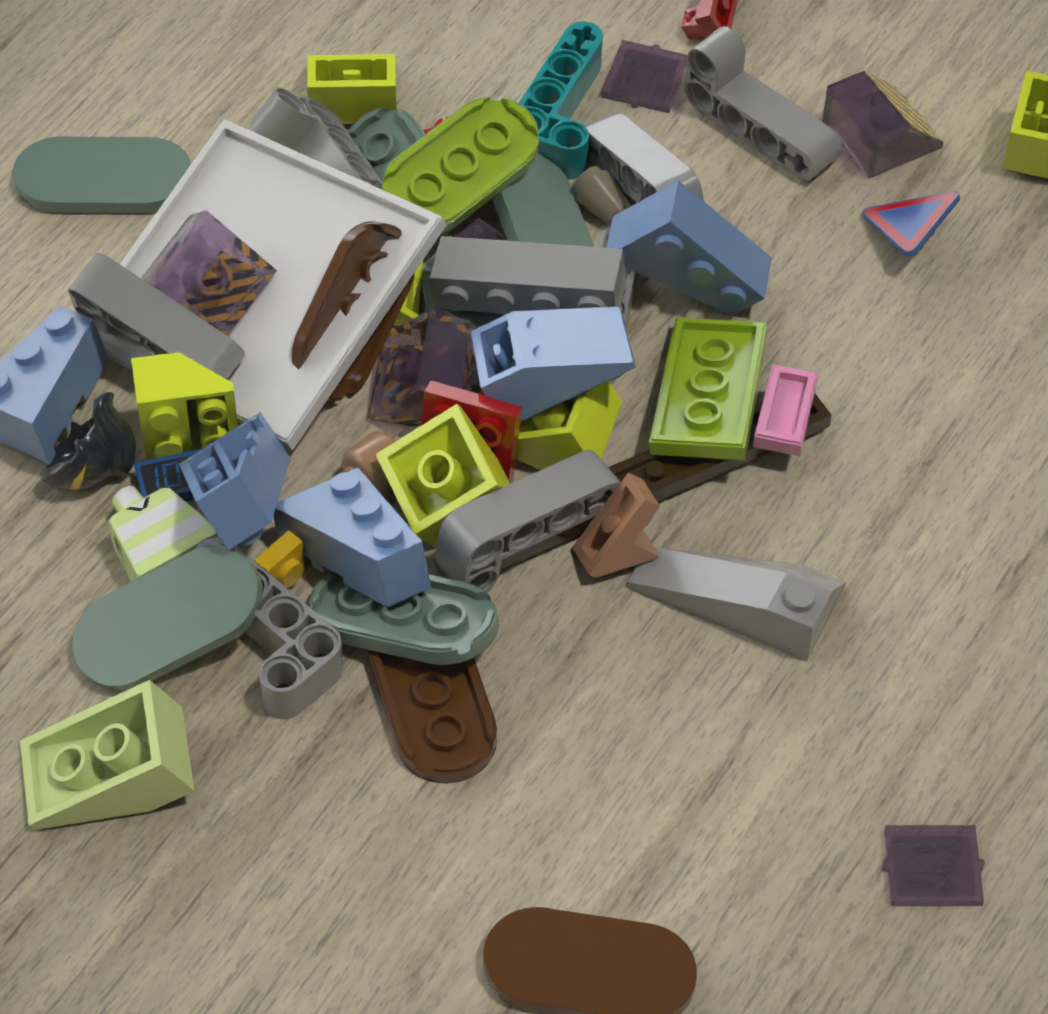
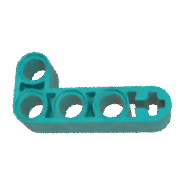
M586 21L575 22L566 28L519 101V104L532 114L537 123L539 133L538 153L554 162L568 180L578 178L587 170L589 151L588 129L583 124L570 118L596 79L602 66V30L594 23Z

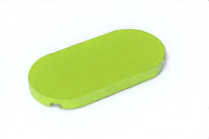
M490 97L474 99L466 103L398 155L386 169L382 190L442 216L447 225L442 233L449 231L531 167L538 152L539 133L537 123L524 106L506 98H502L501 101L490 100Z

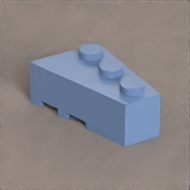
M679 180L613 216L606 248L623 249L626 268L731 316L765 299L772 257Z
M59 305L0 361V443L47 464L52 462L56 454L53 448L61 432H69L71 422H74L71 415L79 400H87L109 361L92 318Z
M259 412L182 461L179 465L196 503L227 550H230L236 545L244 547L253 543L264 533L263 528L271 524L291 458L262 413Z
M359 468L340 473L328 481L277 502L273 518L278 539L288 530L303 541L304 556L311 559L313 568L321 572L329 569L343 577L345 585L386 607L432 588L421 539Z

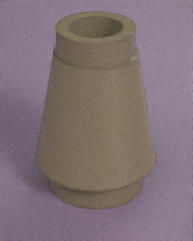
M598 166L590 167L584 171L572 186L577 203L609 226H611L613 216L631 207L608 170L602 171Z

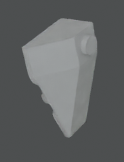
M655 547L659 556L653 560L638 564L627 582V588L808 661L846 586V582L802 564Z

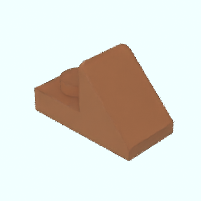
M628 473L573 545L574 551L589 575L597 578L653 560L659 556L652 542L642 530L651 522L653 515L660 507L643 479Z

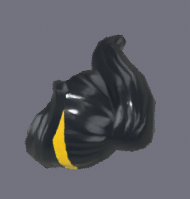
M113 392L103 393L94 399L92 417L83 425L71 422L70 434L54 448L56 454L50 465L41 470L42 482L59 490H82L99 483L107 476H126L132 470L135 463L137 442L131 426L119 415L113 406Z

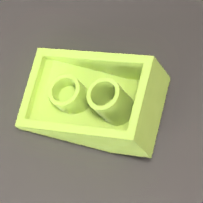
M151 680L20 740L28 824L34 830L149 812L195 791L182 706Z

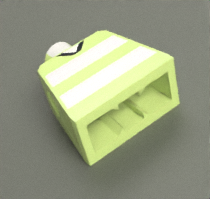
M127 486L119 490L112 499V506L118 512L109 519L112 544L131 582L195 550L196 546L203 540L219 537L210 522L170 488H161L144 498L134 486Z

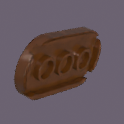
M368 221L356 225L342 238L296 333L292 347V364L298 370L341 309L345 316L350 312L352 304L362 294L352 293L360 279L368 283L371 281V263L379 256L387 257L388 253L380 250L390 236L400 238L402 233L399 228L387 223ZM414 274L328 400L342 399L340 397L347 393L353 394L364 385L410 291Z
M369 650V663L397 753L403 764L418 777L435 783H457L480 773L489 764L495 753L497 724L475 659L472 658L456 664L435 665Z
M529 907L511 912L500 919L489 932L483 950V969L489 985L491 983L492 987L498 992V996L508 1005L528 1012L541 1014H678L680 1012L681 1014L692 1001L696 987L697 966L688 945L671 930L650 923L544 907Z

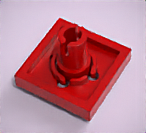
M431 380L424 391L421 426L458 404L497 457L511 484L514 477L522 406L488 397L483 391L474 393Z

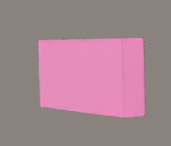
M772 364L753 447L800 456L819 373Z

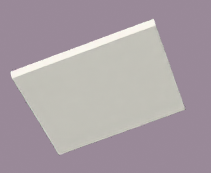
M223 119L123 258L120 265L179 304L224 245L274 271L226 334L246 354L227 380L232 382L234 386L237 422L242 424L261 412L282 446L293 451L447 225L443 217ZM368 221L387 223L399 228L402 233L400 238L390 236L380 250L388 253L387 257L379 256L371 263V281L368 283L360 279L352 293L362 294L354 301L350 312L345 316L341 309L298 370L292 364L293 342L342 238L356 225ZM113 326L107 332L97 328L108 358L133 370L131 358L154 356L153 353Z

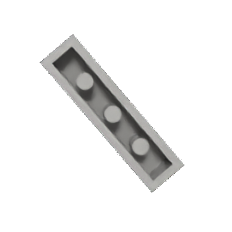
M441 236L430 275L436 308L496 314H509L513 311L616 306L621 308L627 280L623 249Z

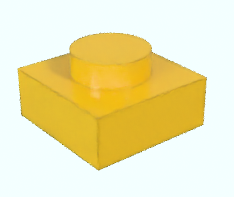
M288 530L254 561L282 585L289 588L299 580L305 569L303 541Z

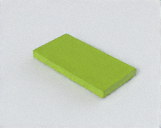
M675 318L649 440L650 455L732 460L746 459L768 335L767 322Z

